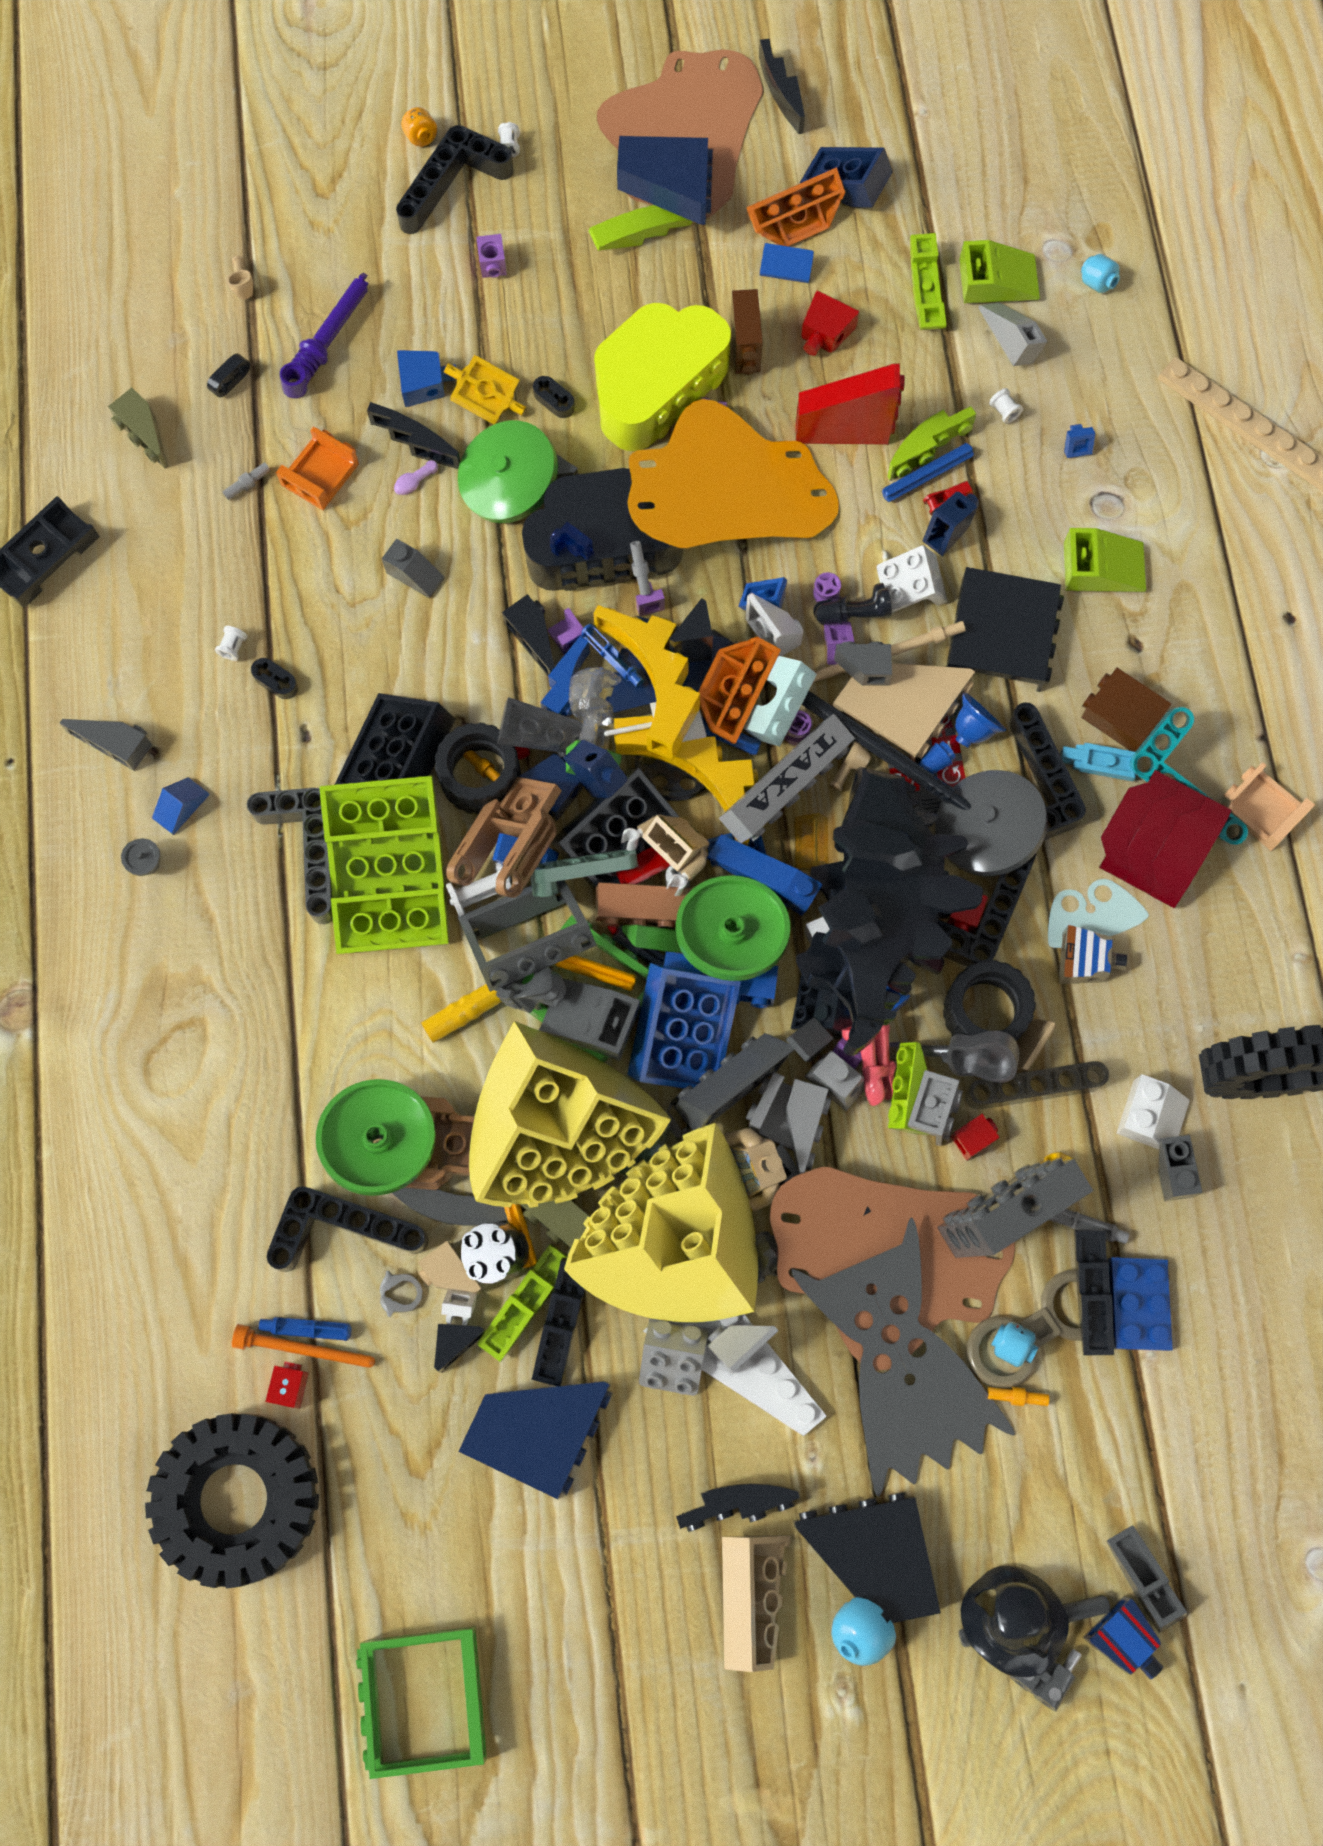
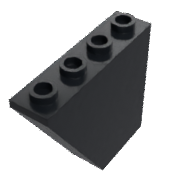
M906 1492L888 1495L889 1501L877 1503L876 1498L858 1501L859 1507L847 1509V1504L828 1507L829 1513L817 1515V1510L798 1513L799 1519L793 1520L797 1531L855 1598L868 1599L878 1605L883 1610L881 1616L887 1623L890 1620L892 1623L941 1613L915 1497H907Z

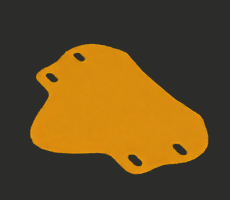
M701 399L687 406L679 417L671 438L665 447L661 449L637 450L629 456L632 485L628 497V509L631 518L641 531L653 539L678 548H690L724 540L759 537L811 538L831 525L838 515L839 502L837 494L830 482L818 470L812 454L806 445L798 441L772 442L766 440L735 412L714 400ZM788 451H799L802 456L800 458H788L785 453ZM648 460L655 461L656 463L655 467L642 468L639 465L640 461ZM824 489L827 495L815 497L811 495V490ZM653 502L655 507L642 510L638 508V503Z

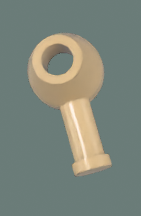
M234 256L232 258L234 272L227 277L226 282L230 290L239 299L245 300L253 295V279L250 272L244 270V258Z
M853 741L849 747L850 751L845 754L840 769L834 780L830 783V786L835 790L842 791L843 784L851 769L857 770L859 767H866L871 758L868 751L856 741Z

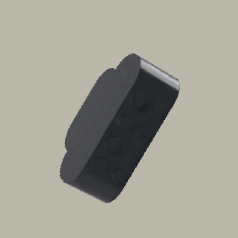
M629 468L571 475L555 480L545 492V508L532 513L526 519L522 528V539L529 576L537 586L550 591H572L583 586L599 587L604 583H625L630 579H637L632 570V563L634 561L630 543L634 541L641 542L644 560L648 562L649 567L648 579L673 571L683 558V548L653 539L641 531L634 523L628 509V497L632 485ZM653 502L638 503V508L642 510L655 507Z

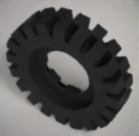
M1307 1025L1299 1030H1295V1027L1279 1028L1276 1033L1266 1030L1252 1033V1037L1238 1036L1229 1039V1042H1218L1211 1045V1048H1205L1199 1054L1204 1092L1211 1097H1222V1099H1235L1239 1097L1240 1099H1255L1259 1096L1275 1098L1286 1093L1288 1096L1303 1094V1091L1306 1090L1311 1092L1322 1091L1323 1027L1321 1028V1025Z
M231 1413L216 1415L215 1418H206L193 1424L192 1429L188 1432L182 1431L171 1441L173 1445L171 1449L162 1452L155 1464L159 1467L157 1474L150 1476L146 1491L152 1492L151 1502L145 1503L146 1519H152L153 1528L148 1529L153 1545L159 1544L163 1551L159 1555L168 1566L175 1565L179 1569L177 1574L188 1581L197 1580L201 1586L211 1588L226 1587V1589L242 1587L274 1575L284 1568L290 1559L295 1558L303 1548L302 1542L305 1537L310 1536L315 1524L313 1514L314 1510H318L319 1494H316L315 1484L319 1482L316 1468H311L309 1463L311 1456L305 1446L299 1445L295 1440L296 1436L286 1427H280L276 1424L277 1422L268 1418L250 1414ZM234 1464L244 1465L254 1470L264 1482L267 1492L264 1513L251 1529L243 1533L230 1535L218 1532L207 1523L201 1510L203 1487L209 1477L220 1468Z

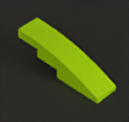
M651 205L618 215L589 228V233L597 250L601 251L640 246L645 238L666 236L669 228L691 226L693 221L658 206Z
M553 1244L548 1245L533 1269L529 1270L515 1292L510 1295L477 1343L479 1347L499 1362L504 1359L555 1288L560 1261L562 1257L568 1258V1256Z

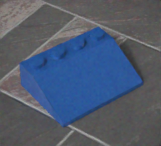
M650 963L627 1075L643 1083L686 1088L691 1085L694 1088L701 1083L699 1078L709 1069L718 1070L722 1066L720 1062L726 1056L741 981L721 980L701 972Z

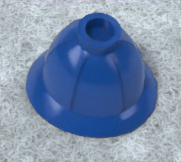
M963 693V707L957 716L955 725L958 733L956 741L969 748L971 744L985 742L996 733L1006 731V728L968 693Z

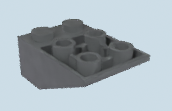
M562 978L565 983L566 994L558 1006L548 1007L539 1030L620 1061L641 1009L640 1000L613 990Z

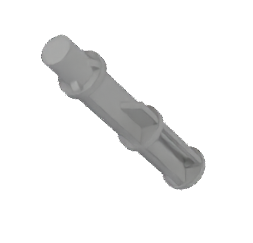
M1068 1209L1049 1219L1071 1229H1104L1106 1231V1240L1109 1242L1115 1240L1126 1244L1129 1238L1128 1232L1119 1230L1114 1224H1109Z

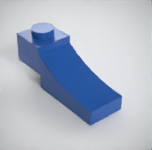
M582 636L576 640L548 675L551 689L540 702L542 709L566 717H570L576 708L574 693H572L573 685L583 662L590 654L589 642Z

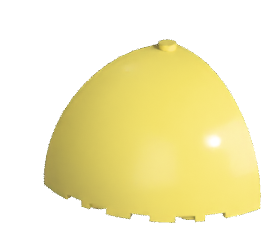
M514 1021L488 1072L475 1113L469 1154L470 1182L476 1202L492 1206L511 1208L512 1204H528L529 1208L538 1207V1203L554 1200L557 1204L577 1198V1193L591 1187L596 1190L614 1180L613 1175L626 1166L629 1168L636 1163L634 1159L646 1147L650 1149L666 1129L671 1118L644 1090L605 1062L598 1060L591 1054L566 1041Z
M716 1123L682 1135L683 1141L670 1148L666 1144L660 1147L659 1151L651 1157L650 1161L646 1163L643 1159L625 1173L628 1178L617 1189L612 1186L600 1199L598 1204L601 1207L584 1221L583 1224L586 1229L580 1239L574 1240L564 1268L572 1279L585 1290L621 1310L652 1319L672 1322L715 1321L755 1311L758 1283V1254L755 1245L756 1233L752 1211L736 1160Z

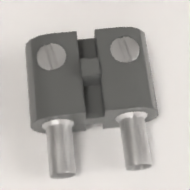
M1043 1634L1036 1646L1032 1644L1028 1646L1041 1658L1046 1656L1045 1652L1050 1645L1048 1634ZM1072 1649L1063 1666L1055 1663L1049 1670L1033 1677L1010 1676V1678L1025 1691L1033 1694L1046 1707L1057 1712L1076 1680L1072 1672L1082 1655Z

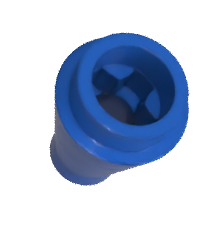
M942 741L939 744L935 743L918 764L934 774L952 765V761L956 756L949 745Z

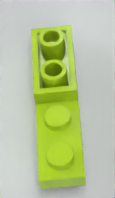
M970 406L948 417L943 409L921 423L908 435L895 452L890 462L888 479L902 478L909 474L912 469L920 465H927L934 459L937 446L942 447L950 439L970 432L976 418L974 409Z

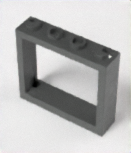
M565 880L556 881L557 893L552 896L535 897L532 894V886L523 889L520 895L515 898L503 897L458 917L490 992L597 946L588 922ZM564 903L567 904L576 924L486 962L478 940Z

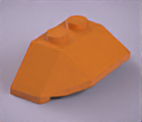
M836 167L746 208L757 234L777 245L790 246L830 227L840 201L843 199L845 190Z
M757 636L718 650L698 690L700 693V709L711 732L733 744L737 742L781 649Z

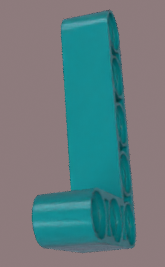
M1185 707L1172 708L1131 757L1130 769L1146 783L1149 781L1154 770L1162 774L1169 773L1177 782L1212 799L1164 763L1194 724V715L1190 709ZM1177 712H1182L1186 716V723L1180 728L1173 724V716ZM1160 734L1166 735L1169 740L1167 747L1162 750L1157 749L1155 746V739ZM1143 756L1148 757L1151 762L1150 768L1145 772H1141L1137 768V761ZM1230 813L1218 837L1229 844L1237 845L1245 841L1248 836V829L1240 819ZM1232 824H1237L1239 827L1238 836L1229 839L1226 835L1227 828Z

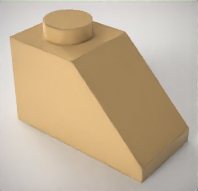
M448 1241L418 1262L422 1268L418 1273L427 1286L433 1284L438 1289L479 1295L484 1292L477 1280H472L467 1276L460 1256Z

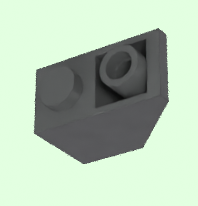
M851 641L836 644L834 661L862 686H889L892 677L891 644H884L879 641L870 642L869 644H856Z
M1190 1135L1160 1139L1158 1173L1164 1202L1193 1198L1203 1193Z

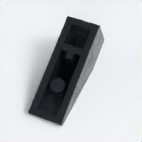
M527 594L502 612L504 624L548 676L555 667L544 618L546 612L538 600L533 601Z

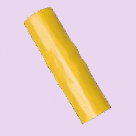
M484 984L422 1021L421 1024L432 1043L457 1028L465 1026L469 1021L477 1019L481 1014L501 1003L500 998L496 996L497 992L495 990L490 992L487 984Z

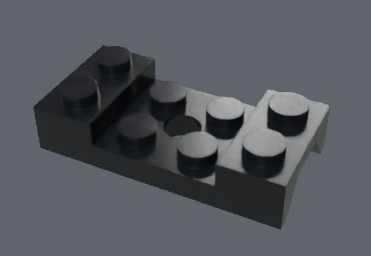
M56 496L0 549V588L22 608H25L43 591L40 585L76 551L82 554L100 537L91 524H86ZM36 546H45L43 552L33 554V549Z

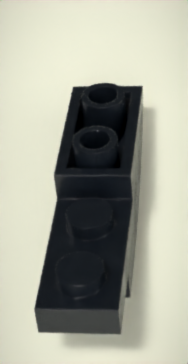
M768 1484L729 1485L702 1492L701 1496L705 1505L676 1515L680 1529L686 1527L687 1531L691 1532L704 1527L705 1519L715 1516L716 1520L720 1521L733 1516L732 1509L738 1508L741 1518H748L751 1523L767 1517L766 1510L777 1507L778 1512L796 1506L794 1500L800 1498L798 1491Z

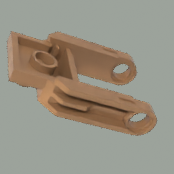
M517 777L502 801L499 802L495 799L484 805L447 865L446 874L448 880L451 883L462 886L470 885L495 847L499 833H505L518 837L503 862L504 866L496 878L495 891L499 895L510 898L519 896L557 834L554 819L548 813L562 790L556 784ZM464 864L465 873L459 878V867ZM511 875L513 879L512 886L507 890L506 880Z
M420 1096L428 1106L433 1118L436 1136L435 1147L424 1171L417 1179L404 1188L438 1190L451 1180L453 1175L470 1176V1141L475 1117L458 1115L445 1098Z

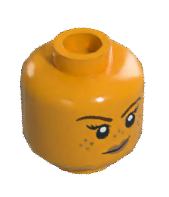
M415 107L407 111L403 116L401 122L402 130L412 144L423 147L433 142L437 135V124L427 110Z

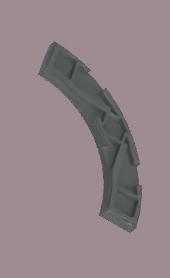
M402 1188L393 1192V1195L409 1208L442 1223L476 1227L483 1223L508 1221L504 1207L476 1202L474 1196L455 1195L439 1189Z

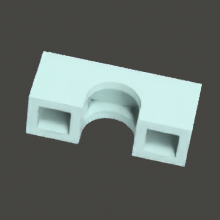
M778 656L767 678V681L777 688L776 695L766 705H754L743 729L757 740L780 747L817 674L802 661Z

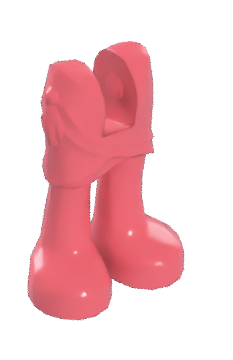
M890 1024L883 1025L874 1041L861 1051L864 1093L871 1106H876L884 1100H890L893 1095L892 1084L895 1079L896 1063L890 1060L889 1054ZM852 1026L841 1030L842 1036L846 1041L849 1039V1031Z

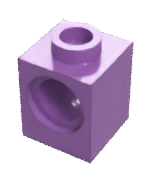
M501 234L476 237L482 278H496L507 275Z

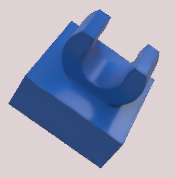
M1082 424L1070 425L1071 430L1067 431L1064 448L1066 457L1072 458L1092 454L1095 440L1093 427L1083 428Z

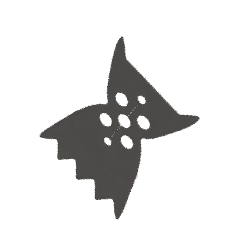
M910 1218L901 1245L819 1281L792 1269L794 1279L811 1301L846 1336L863 1346L859 1375L860 1409L872 1482L878 1497L883 1490L888 1468L896 1470L914 1485L917 1482L921 1454L929 1456L945 1469H949L954 1439L960 1440L978 1454H982L984 1430L987 1423L1007 1434H1015L1012 1426L995 1402L987 1399L988 1393L963 1360L942 1339L918 1322L922 1302V1277L919 1237L913 1218ZM870 1283L875 1284L877 1287V1292L874 1295H869L866 1292V1286ZM897 1295L905 1297L908 1301L907 1311L900 1315L895 1314L890 1309V1301ZM860 1311H867L873 1317V1324L867 1330H860L855 1325V1316ZM886 1324L895 1325L899 1329L900 1337L895 1344H888L882 1339L881 1332ZM915 1338L922 1339L927 1347L926 1353L919 1358L913 1357L908 1351V1344ZM879 1354H886L891 1359V1368L886 1373H879L873 1367V1360ZM907 1373L915 1376L916 1380L913 1385L905 1383L904 1377Z

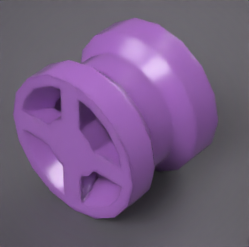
M827 572L820 574L816 578L813 590L816 602L839 597L841 581L838 576Z

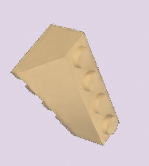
M791 1535L722 1537L724 1669L758 1672L774 1669L779 1631L775 1618L779 1608H782L783 1595L779 1594L781 1576H786L787 1562H783L785 1547L790 1546Z

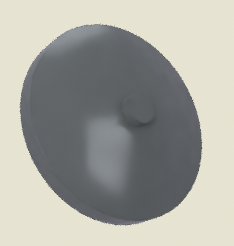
M1004 770L982 771L968 776L957 783L953 788L956 789V793L971 804V809L969 810L959 809L950 802L947 804L943 801L941 802L937 811L939 817L935 822V833L962 835L969 843L966 850L947 858L953 865L970 874L996 876L1021 867L1038 851L1047 832L1048 815L1041 794L1029 780L1013 772Z

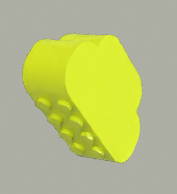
M651 303L638 309L598 346L594 362L596 388L599 398L600 424L602 432L612 443L626 451L646 449L658 438L661 439L668 433L669 428L678 421L687 406L694 401L701 400L711 389L714 390L721 384L729 370L731 331L726 320L713 309L706 306L693 305L678 312L667 304Z

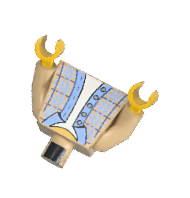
M749 1128L725 1133L724 1138L732 1151L741 1173L751 1211L756 1212L772 1204L780 1184L787 1179L782 1166V1160L777 1153L774 1142L771 1139L762 1138L758 1133Z

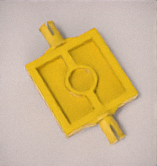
M475 354L469 365L463 368V370L450 363L447 364L444 373L457 379L456 387L450 397L452 402L493 425L497 424L501 415L507 409L514 411L520 416L523 415L526 406L513 399L514 392L520 382L519 379Z

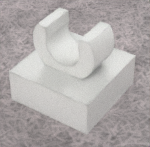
M448 1290L442 1303L441 1314L447 1315L446 1323L451 1324L453 1316H459L463 1319L462 1325H467L476 1306L477 1294Z

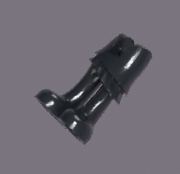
M883 582L877 583L873 587L870 599L851 601L850 594L844 597L839 596L815 603L813 613L816 620L822 625L834 623L842 625V622H847L852 617L891 618L892 606L889 590L885 588Z

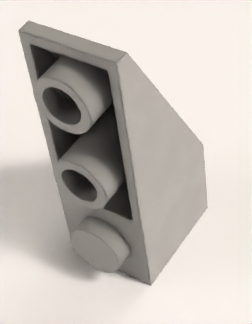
M1000 302L980 305L978 307L1012 365L1019 366L1034 363L1048 342L1037 323Z
M795 1079L785 1113L796 1167L799 1174H803L805 1169L811 1171L815 1154L810 1151L813 1141L817 1143L820 1141L824 1126L818 1125L821 1114L827 1115L831 1098L826 1097L828 1093L827 1088Z

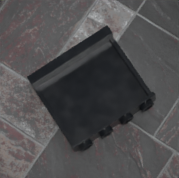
M966 567L961 582L954 623L963 621L966 631L951 637L946 667L968 668L975 671V673L1037 684L1036 692H1041L1044 683L1049 684L1052 668L1048 667L1049 659H1053L1056 649V643H1052L1053 635H1057L1060 625V619H1056L1057 611H1061L1064 601V595H1060L1061 584Z

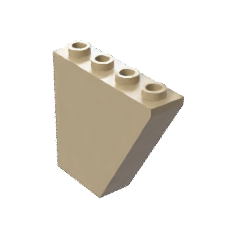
M892 663V677L889 686H862L852 677L833 702V707L915 762L918 757L922 759L931 747L928 744L933 736L938 738L946 725L943 721L947 715L951 718L960 706V703L957 702L963 693L969 694L975 684L972 682L975 671L968 668Z

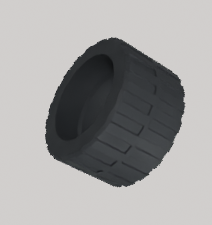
M479 722L467 723L464 726L455 728L440 742L437 754L435 755V770L443 793H445L448 801L453 803L456 808L469 814L475 813L479 815L484 805L495 799L499 802L502 801L516 778L521 775L515 746L497 744L500 730L494 725ZM470 750L493 752L500 756L504 762V769L501 775L491 784L479 788H471L458 783L453 776V771L458 761Z
M983 960L967 966L963 972L957 975L944 999L943 1018H945L947 1030L950 1031L952 1036L957 1034L976 1035L989 1031L972 1023L964 1011L962 1001L965 992L970 987L977 984H990L1003 990L1012 1001L1014 1007L1013 1021L1008 1027L999 1031L1009 1034L1017 1042L1032 1022L1036 1009L1035 993L1030 986L1029 980L1023 976L1020 970L1012 967L1011 964L998 962V960Z

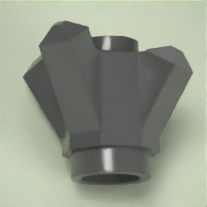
M768 1231L755 1235V1245L758 1254V1283L765 1281L767 1275L777 1276L778 1246L774 1235H771Z

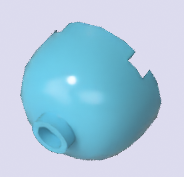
M856 1597L852 1598L850 1602H846L833 1618L831 1630L832 1640L838 1652L846 1660L860 1666L878 1663L890 1652L896 1641L893 1623L891 1620L887 1623L881 1616L883 1610L868 1599Z

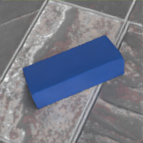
M765 243L760 276L809 283L814 251Z

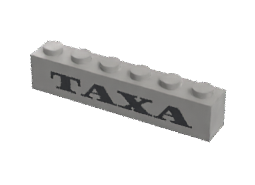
M832 714L719 817L720 821L740 844L749 838L752 841L756 840L766 831L763 826L767 822L771 825L783 814L780 810L784 806L789 808L800 798L797 793L801 789L805 792L817 782L814 777L818 773L821 776L834 766L831 763L834 758L839 760L850 751L848 745L855 739L854 736L836 715Z

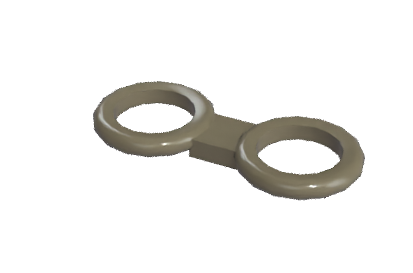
M1066 1270L1055 1274L1044 1287L1041 1295V1309L1023 1321L1019 1322L1011 1317L993 1316L981 1321L972 1330L967 1341V1359L971 1370L982 1382L995 1388H1012L1022 1384L1032 1374L1037 1363L1036 1352L1031 1363L1025 1361L1014 1374L1009 1376H998L987 1370L979 1356V1345L982 1338L990 1330L1000 1328L1001 1324L1007 1325L1013 1321L1031 1330L1036 1336L1034 1345L1041 1347L1058 1335L1070 1341H1081L1080 1329L1064 1325L1057 1318L1053 1308V1299L1056 1291L1065 1283L1076 1282V1270Z

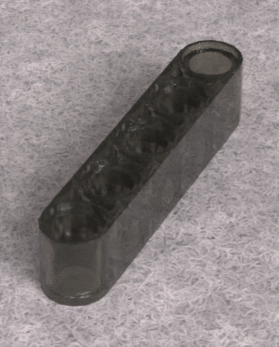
M1092 1061L1016 1073L1013 1079L1001 1083L979 1079L967 1089L965 1099L971 1108L982 1110L1097 1091L1108 1081L1109 1071L1103 1063ZM1087 1072H1096L1099 1076V1083L1091 1082L1087 1077ZM1059 1076H1067L1071 1081V1087L1062 1086L1059 1082ZM1033 1079L1040 1081L1043 1085V1091L1037 1092L1033 1090L1030 1081ZM1002 1085H1011L1015 1090V1095H1005ZM974 1089H983L987 1094V1100H978L974 1096Z

